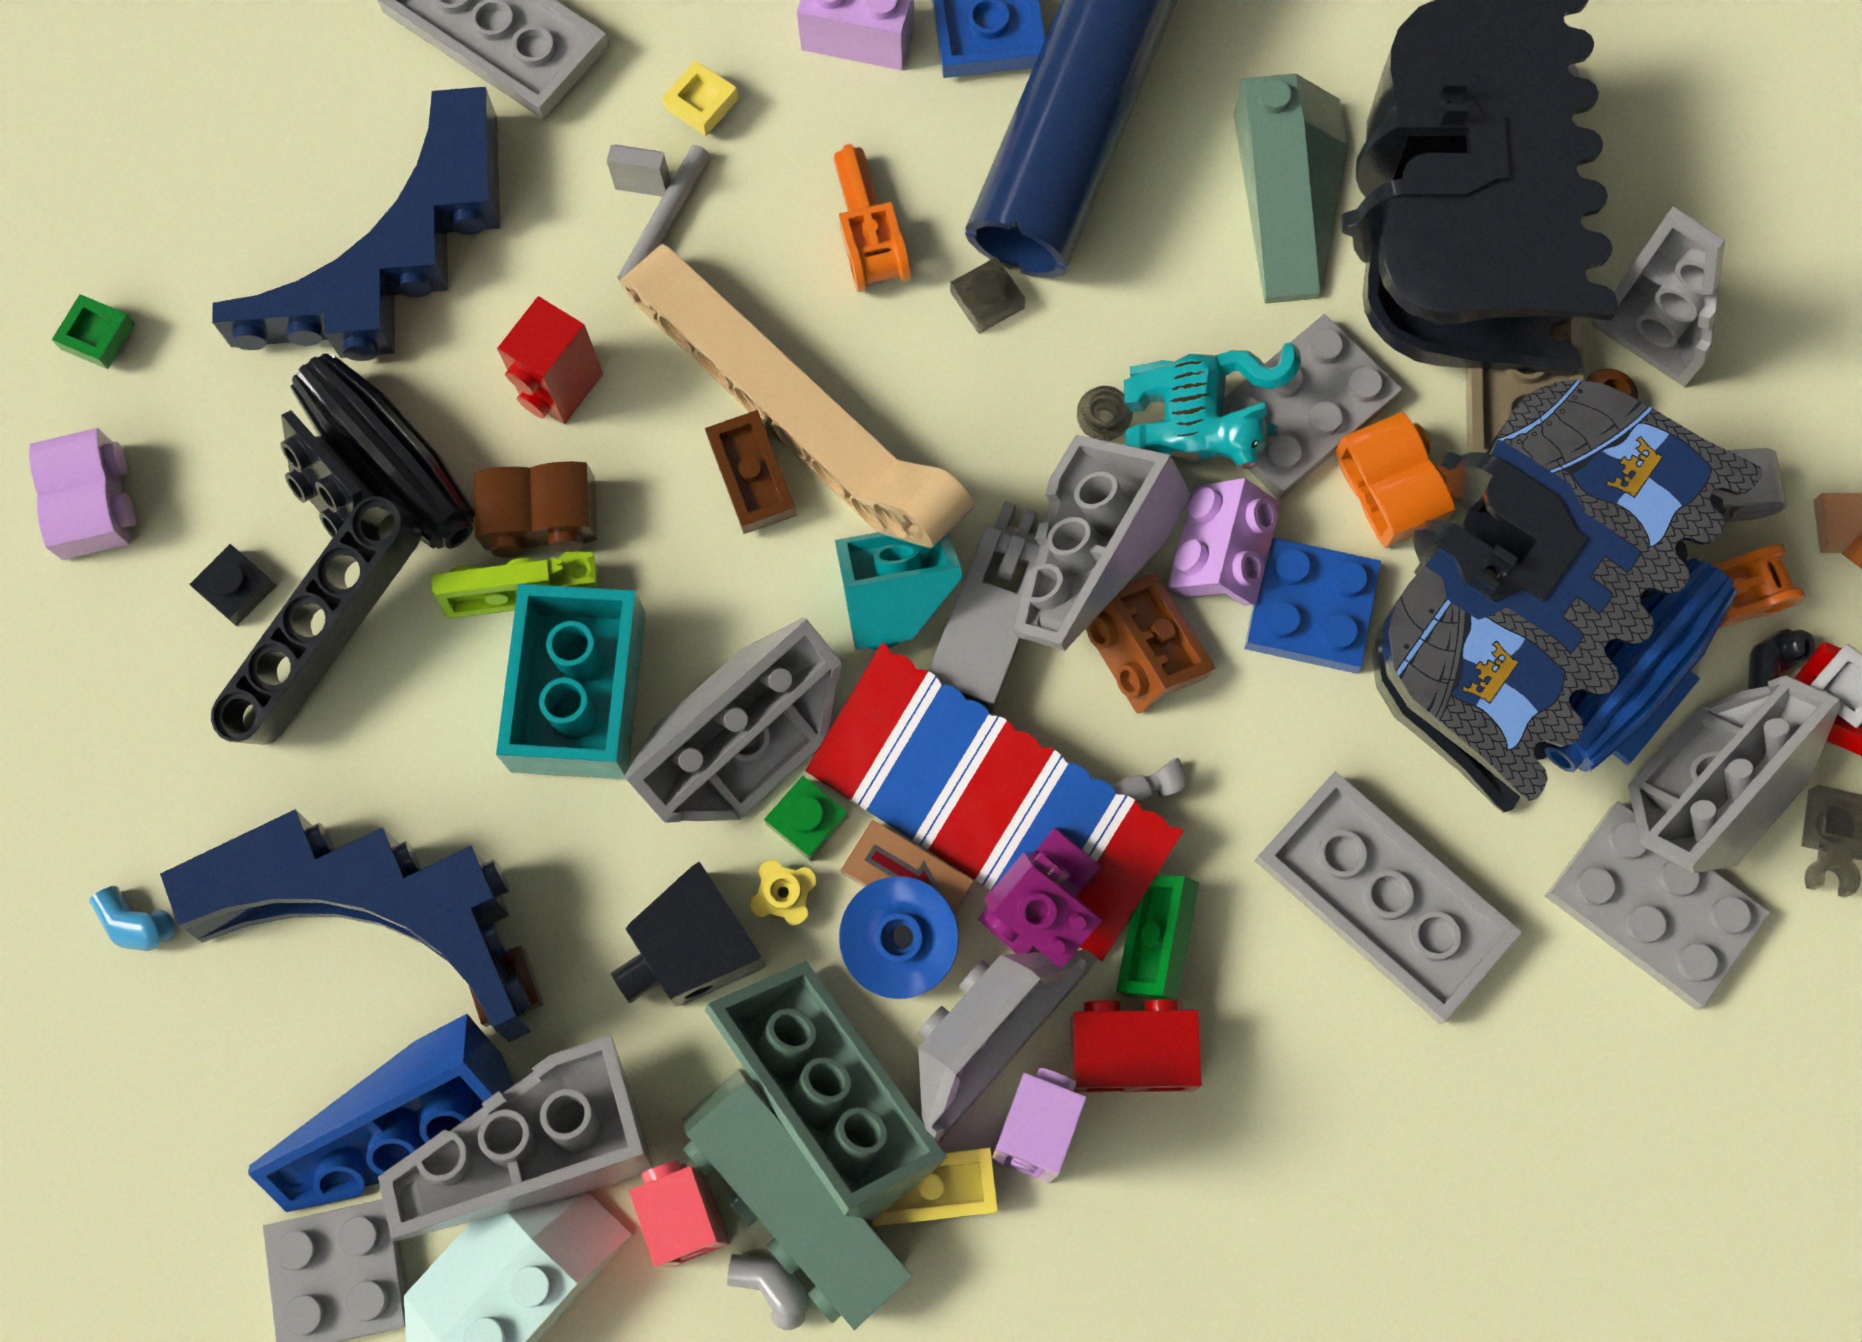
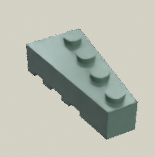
M739 1070L735 1071L682 1118L685 1133L691 1140L683 1148L686 1154L707 1178L716 1170L733 1189L725 1196L728 1203L748 1226H751L757 1219L762 1222L774 1236L766 1245L767 1248L790 1275L800 1267L816 1285L808 1295L831 1323H834L842 1316L852 1329L856 1330L913 1277L864 1218L850 1217L843 1214L774 1111L755 1093L751 1084Z

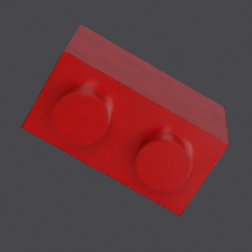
M537 296L497 347L507 368L505 376L515 385L519 393L517 396L518 402L530 413L542 419L548 414L561 423L566 424L603 375L585 324Z
M1095 1000L1084 1002V1011L1073 1012L1070 1018L1072 1079L1076 1081L1073 1092H1194L1202 1086L1198 1010H1182V1001L1151 1000L1145 1002V1011H1121L1120 1001Z

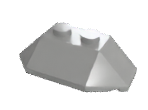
M801 618L742 648L653 727L624 778L664 823L740 820L821 745L829 730L835 699L836 679H839L842 662L806 618Z
M1784 675L1768 681V686L1743 690L1699 706L1628 784L1641 846L1692 873L1737 866L1808 785L1840 709V699Z
M1077 950L1062 969L1041 952L1001 954L991 966L984 960H981L959 985V988L965 995L949 1012L945 1007L940 1006L924 1023L918 1032L925 1039L918 1047L922 1122L925 1125V1129L938 1144L1092 969L1097 957L1089 950Z

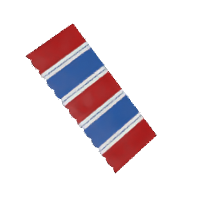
M883 642L805 770L816 779L989 890H992L1023 852L1035 851L1054 828H1059L1103 866L1077 897L1103 920L1080 946L1083 950H1089L1101 962H1103L1184 831L1177 827H1169L1166 821L1155 812L1143 811L1139 803L1127 795L1116 794L1115 789L1109 783L1101 779H1092L1087 770L1082 766L1065 762L1064 757L1056 750L1049 747H1041L1032 735L1022 731H1015L1014 726L1008 720L1000 716H991L985 706L977 701L966 700L957 688L951 685L940 684L939 679L931 672L916 669L913 662L907 657L900 654H892L888 646Z

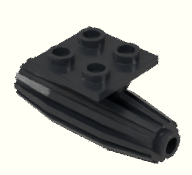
M325 353L320 357L315 356L309 359L310 361L307 364H303L298 369L299 372L293 376V384L290 386L319 436L315 437L295 413L290 410L281 415L284 441L280 443V446L288 461L289 472L285 474V479L289 488L302 503L310 501L320 512L321 523L328 534L333 538L353 509L362 500L373 496L384 497L413 510L419 517L422 525L421 540L429 547L440 549L445 546L448 549H452L465 542L473 532L472 523L474 522L473 517H475L473 507L441 455L381 390L333 354L330 356L328 353Z

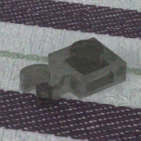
M1819 784L1808 790L1801 846L1818 850V857L1806 869L1805 885L1807 889L1816 890L1824 886L1827 870L1834 872L1839 879L1838 896L1846 898L1855 894L1859 889L1861 876L1853 859L1862 860L1861 794Z

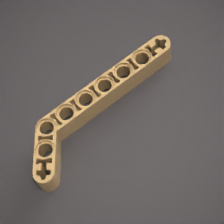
M660 244L620 279L626 294L645 315L748 412L758 410L764 427L875 531L903 541L933 548L975 508L973 498L966 488L946 470L901 461L895 458L668 246Z

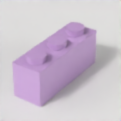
M1039 1068L1036 1077L1023 1073L992 1161L1047 1183H1050L1057 1177L1086 1100V1096L1073 1092L1076 1081L1045 1068Z

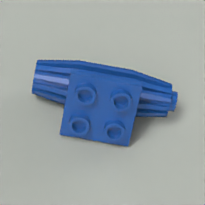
M1691 558L1689 561L1686 560L1684 562L1688 567L1689 579L1687 585L1679 592L1664 595L1650 590L1640 598L1641 605L1653 618L1654 629L1652 635L1643 643L1628 645L1617 640L1606 643L1605 654L1617 667L1619 675L1616 687L1604 695L1595 696L1580 690L1574 691L1570 695V706L1581 717L1583 731L1581 737L1571 745L1560 747L1546 742L1547 747L1544 751L1551 762L1567 772H1575L1577 769L1587 772L1588 770L1592 771L1611 754L1615 755L1627 766L1636 758L1700 679L1691 670L1705 654L1737 594L1736 588L1733 587V581L1724 574V571L1712 566L1710 562L1705 560L1698 561L1697 558Z

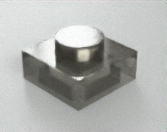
M997 256L950 282V293L978 334L1025 309L1026 298Z

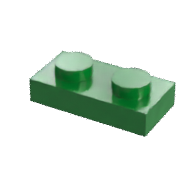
M1155 876L1129 920L1116 988L1117 993L1139 999L1175 1001L1179 999L1199 882L1186 876Z

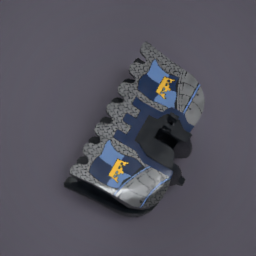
M1567 380L1538 388L1518 403L1485 453L1469 452L1460 456L1448 451L1437 467L1446 476L1447 486L1455 501L1468 512L1461 527L1454 522L1426 520L1415 530L1413 543L1420 562L1414 571L1416 576L1405 588L1379 628L1372 652L1376 688L1393 717L1456 768L1502 813L1513 810L1520 797L1529 802L1537 799L1545 789L1548 780L1547 773L1538 760H1543L1547 757L1544 751L1547 747L1546 742L1561 747L1571 745L1581 737L1583 731L1582 719L1570 706V695L1574 691L1579 690L1595 696L1604 695L1616 687L1619 675L1617 667L1605 654L1606 643L1617 640L1628 645L1643 643L1652 635L1654 629L1653 618L1641 605L1640 598L1650 590L1664 595L1676 594L1687 585L1689 571L1684 562L1686 561L1688 551L1686 544L1682 540L1704 545L1712 543L1722 535L1725 526L1723 516L1720 514L1723 509V499L1712 494V492L1722 490L1734 495L1745 494L1756 486L1762 478V468L1703 439L1632 396L1599 382ZM1485 570H1493L1496 574V579L1485 573Z

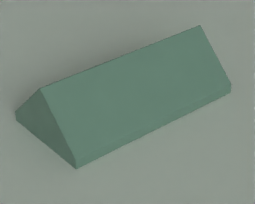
M807 961L707 1004L705 1012L845 1216L875 1220L939 1167L947 1158L944 1151L925 1129L921 1119Z

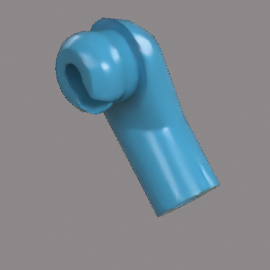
M117 886L104 888L91 896L89 900L110 940L119 947L150 951L157 949L160 942L170 941L175 935V923L168 912L156 910L148 915L145 912L131 911Z

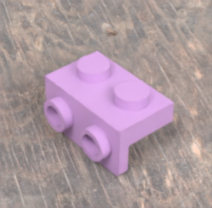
M1246 478L1194 486L1167 588L1182 598L1225 593L1244 606L1255 605L1280 510L1279 501Z

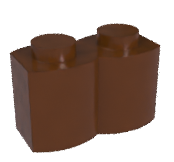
M552 462L533 467H496L474 472L475 538L485 550H490L495 556L507 558L522 556L526 553L527 548L547 545L550 550L555 552H574L580 550L583 547V543L597 540L595 476L587 462Z

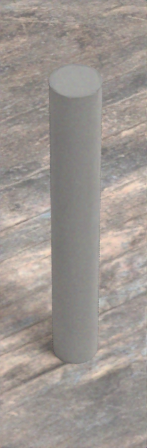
M698 145L690 147L617 276L619 281L663 242L710 158V154L704 148Z

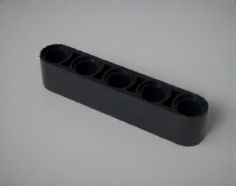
M373 496L362 500L353 509L216 699L211 709V723L214 731L220 738L229 742L266 745L274 742L282 735L418 546L422 537V525L419 517L413 510L384 497ZM393 514L395 520L394 529L386 539L381 540L379 536L380 523L386 516ZM358 562L360 567L359 578L352 587L347 588L345 573L352 563ZM322 609L325 615V624L322 630L314 636L311 630V620L314 614ZM287 656L290 662V673L287 679L280 683L277 676V667L280 661ZM252 704L256 713L255 722L247 731L243 723V715L245 710Z

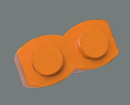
M1404 412L1395 414L1341 438L1334 451L1337 461L1349 486L1360 499L1365 516L1384 548L1413 537L1418 526L1426 520L1447 521L1456 510L1454 505L1456 501L1447 486L1446 476L1442 472H1438L1428 458L1430 443L1426 432L1418 423L1413 424Z

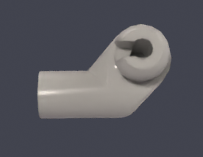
M737 1254L731 1255L727 1286L760 1290L773 1310L771 1320L777 1327L783 1330H793L800 1327L805 1321V1312L810 1305L808 1291L797 1274L794 1272L790 1275L778 1260Z

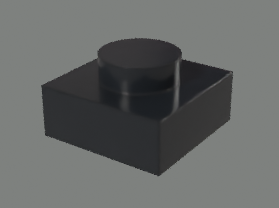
M231 544L189 584L235 626L277 586L265 573Z

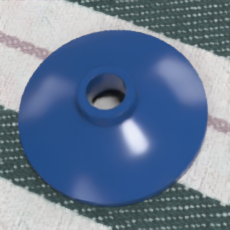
M887 877L864 887L848 904L841 919L839 929L840 951L848 971L865 989L886 998H912L936 987L951 970L959 949L958 922L949 902L933 886L911 877ZM900 925L909 927L913 933V941L907 948L899 947L894 941V931Z

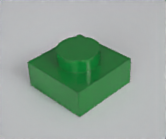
M79 294L53 336L52 341L65 352L109 369L134 328L135 322L127 313Z
M802 775L765 817L764 821L769 828L811 861L846 821L848 812Z

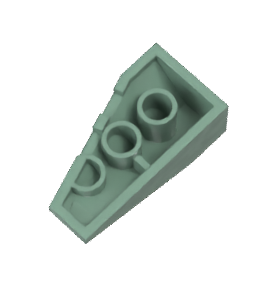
M1296 73L1242 78L1233 116L1264 303L1318 299L1322 287L1348 148L1340 99Z

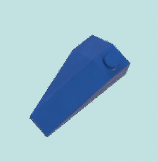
M465 1014L412 1042L250 1164L248 1175L286 1213L358 1197L362 1194L365 1186L379 1184L378 1176L443 1130L450 1131L483 1108L481 1103L498 1091L504 1093L514 1086L502 1053L471 1017Z

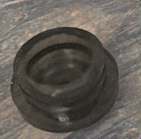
M1105 385L1086 392L1078 403L1076 413L1077 422L1081 430L1089 437L1103 441L1114 440L1122 436L1125 430L1129 428L1133 412L1130 413L1125 404L1124 393L1115 387ZM1099 410H1107L1113 414L1114 418L1107 422L1096 419L1094 414Z

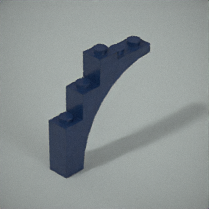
M486 86L432 91L426 137L417 165L394 204L371 231L337 259L295 282L264 293L213 302L212 323L230 347H237L243 350H260L266 347L267 344L279 343L311 346L328 339L340 358L368 361L374 359L377 355L395 354L394 295L402 294L408 297H423L430 294V292L448 290L447 233L457 232L473 235L485 229L500 228L497 115Z
M294 809L160 873L178 926L202 943L249 925L292 917H340L383 926L424 944L450 963L471 987L493 1029L509 1043L532 1032L524 1014L525 1011L532 1008L531 1000L518 975L516 974L509 978L501 959L510 955V952L500 929L495 923L509 916L502 895L510 892V889L496 860L493 859L485 862L472 846L421 869L420 863L407 841L398 844L383 827L335 850L321 823L312 825Z

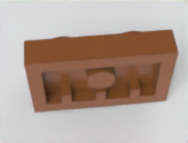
M1157 573L1129 582L1086 628L1091 643L1098 649L1115 677L1119 689L1127 697L1138 714L1148 711L1163 696L1206 679L1216 669Z

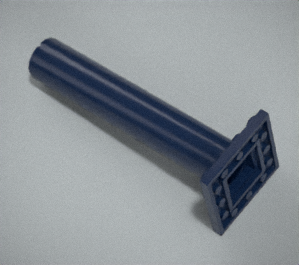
M1178 0L1061 1L965 227V235L968 242L979 253L1008 269L1018 267L1020 268V273L1032 277L1054 278L1064 274Z

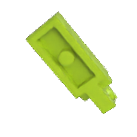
M564 552L559 559L550 558L549 560L540 561L532 558H517L509 561L506 565L484 568L474 565H461L452 568L449 572L431 574L432 593L443 614L448 619L514 611L518 584L599 588L598 569L593 552Z

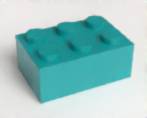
M518 584L496 756L511 773L625 779L624 776L629 769L646 614L635 590Z

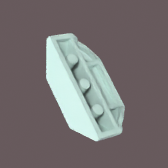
M590 1192L470 1222L404 1295L406 1341L539 1342L634 1234Z

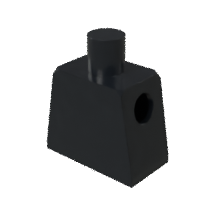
M699 861L691 866L628 924L626 931L640 954L610 974L629 1003L637 1000L660 984L669 999L676 1006H681L756 973L767 965Z

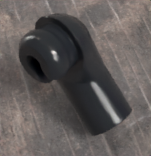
M1784 629L1755 645L1749 656L1748 690L1768 686V681L1779 678L1781 673L1795 666L1799 661L1808 660L1815 652V641L1812 635L1802 629L1794 631Z

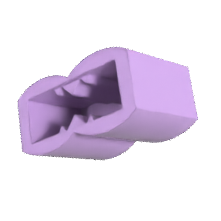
M98 428L31 443L29 447L30 467L38 494L37 513L45 547L61 560H67L129 545V527L136 525V514L130 497L126 493H122L121 475L127 474L128 465L121 445L118 442H112Z

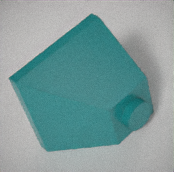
M880 532L835 540L855 650L863 648L878 650L882 642L888 648H892L899 642L913 640L962 579L961 566L950 532L933 548L886 536Z

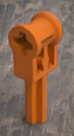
M852 144L844 145L843 150L834 154L833 160L848 211L839 213V221L857 292L865 291L867 284L897 277L902 282L911 280L907 251L892 202L879 204L864 150L861 147H853Z
M1783 544L1765 546L1745 555L1711 564L1724 571V574L1733 581V587L1737 590L1736 597L1719 628L1753 618L1772 615L1805 600L1806 596L1803 589L1795 588L1783 561V557L1787 553Z

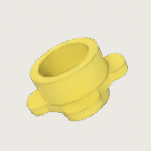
M777 860L764 862L758 871L761 878L758 894L750 900L752 912L759 918H766L771 915L776 919L786 920L791 926L802 924L808 917L806 906L809 899V891L816 887L817 880L815 874L806 867L798 870L784 868ZM782 887L789 890V895L786 898L778 896V890Z

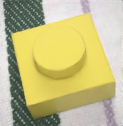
M695 60L664 94L662 100L665 110L704 136H707L739 100L737 87Z

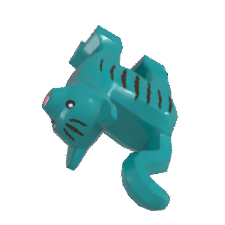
M1284 343L1279 364L1271 368L1266 367L1252 352L1245 350H1230L1218 355L1188 354L1176 361L1161 360L1131 366V378L1124 380V399L1130 413L1145 411L1150 403L1161 401L1165 402V420L1148 424H1137L1126 429L1125 445L1169 454L1173 460L1197 463L1206 459L1223 456L1233 460L1242 469L1255 467L1260 453L1267 448L1268 437L1278 434V426L1265 422L1264 417L1268 412L1265 402H1260L1223 416L1226 376L1233 371H1239L1255 386L1273 389L1286 385L1297 375L1301 364L1300 351L1294 344Z

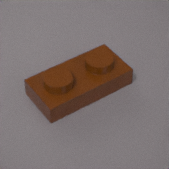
M758 410L705 428L709 444L743 534L797 516L795 505Z

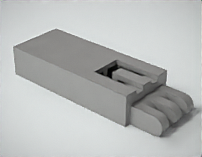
M1007 501L1002 506L995 527L986 525L928 670L939 679L940 684L951 685L957 688L966 700L981 703L991 714L994 713L1022 639L1016 636L1013 628L1027 571L1034 567L1039 548L1035 540L1036 534L1031 533L1037 512L1026 509L1019 527L1011 526L1010 523L1014 519L1016 505ZM1002 557L1004 558L998 571V577L1012 582L1017 563L1025 565L1015 593L991 585Z

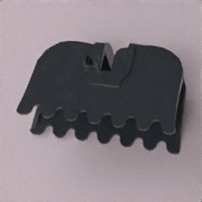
M1433 0L1419 6L1397 30L1367 119L1366 143L1362 147L1356 162V181L1359 190L1366 198L1357 209L1343 213L1341 215L1342 233L1353 238L1354 251L1360 260L1366 263L1362 296L1364 312L1371 327L1391 348L1416 362L1444 367L1514 369L1560 375H1576L1581 367V357L1578 349L1570 343L1553 338L1550 332L1551 329L1567 324L1573 317L1612 320L1618 311V301L1615 293L1607 286L1591 283L1585 274L1588 269L1603 266L1609 260L1613 249L1610 239L1603 233L1587 230L1581 223L1583 217L1598 214L1604 208L1608 198L1606 188L1601 183L1583 178L1577 172L1579 165L1594 162L1601 154L1603 148V141L1598 133L1591 129L1578 127L1572 119V116L1591 110L1595 106L1599 95L1598 89L1589 79L1573 76L1568 69L1569 65L1584 62L1590 57L1594 48V41L1592 36L1585 30L1567 25L1564 17L1580 13L1587 6L1589 0Z

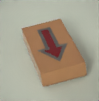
M874 820L870 822L841 868L843 875L863 887L877 880L896 876L911 877L924 881L937 889L946 898L954 914H956L974 885V880Z

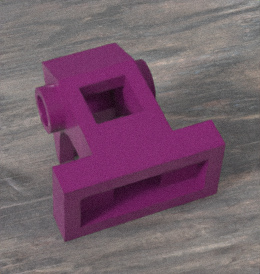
M1054 828L1035 851L1023 852L984 899L988 907L977 920L1016 954L1031 953L1036 948L1062 969L1103 921L1077 898L1103 866L1059 828Z

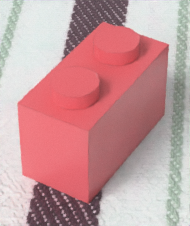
M678 1160L670 1161L643 1172L641 1175L644 1184L629 1190L654 1267L672 1268L730 1245L708 1178L701 1170L692 1166L687 1167L686 1163L679 1164Z

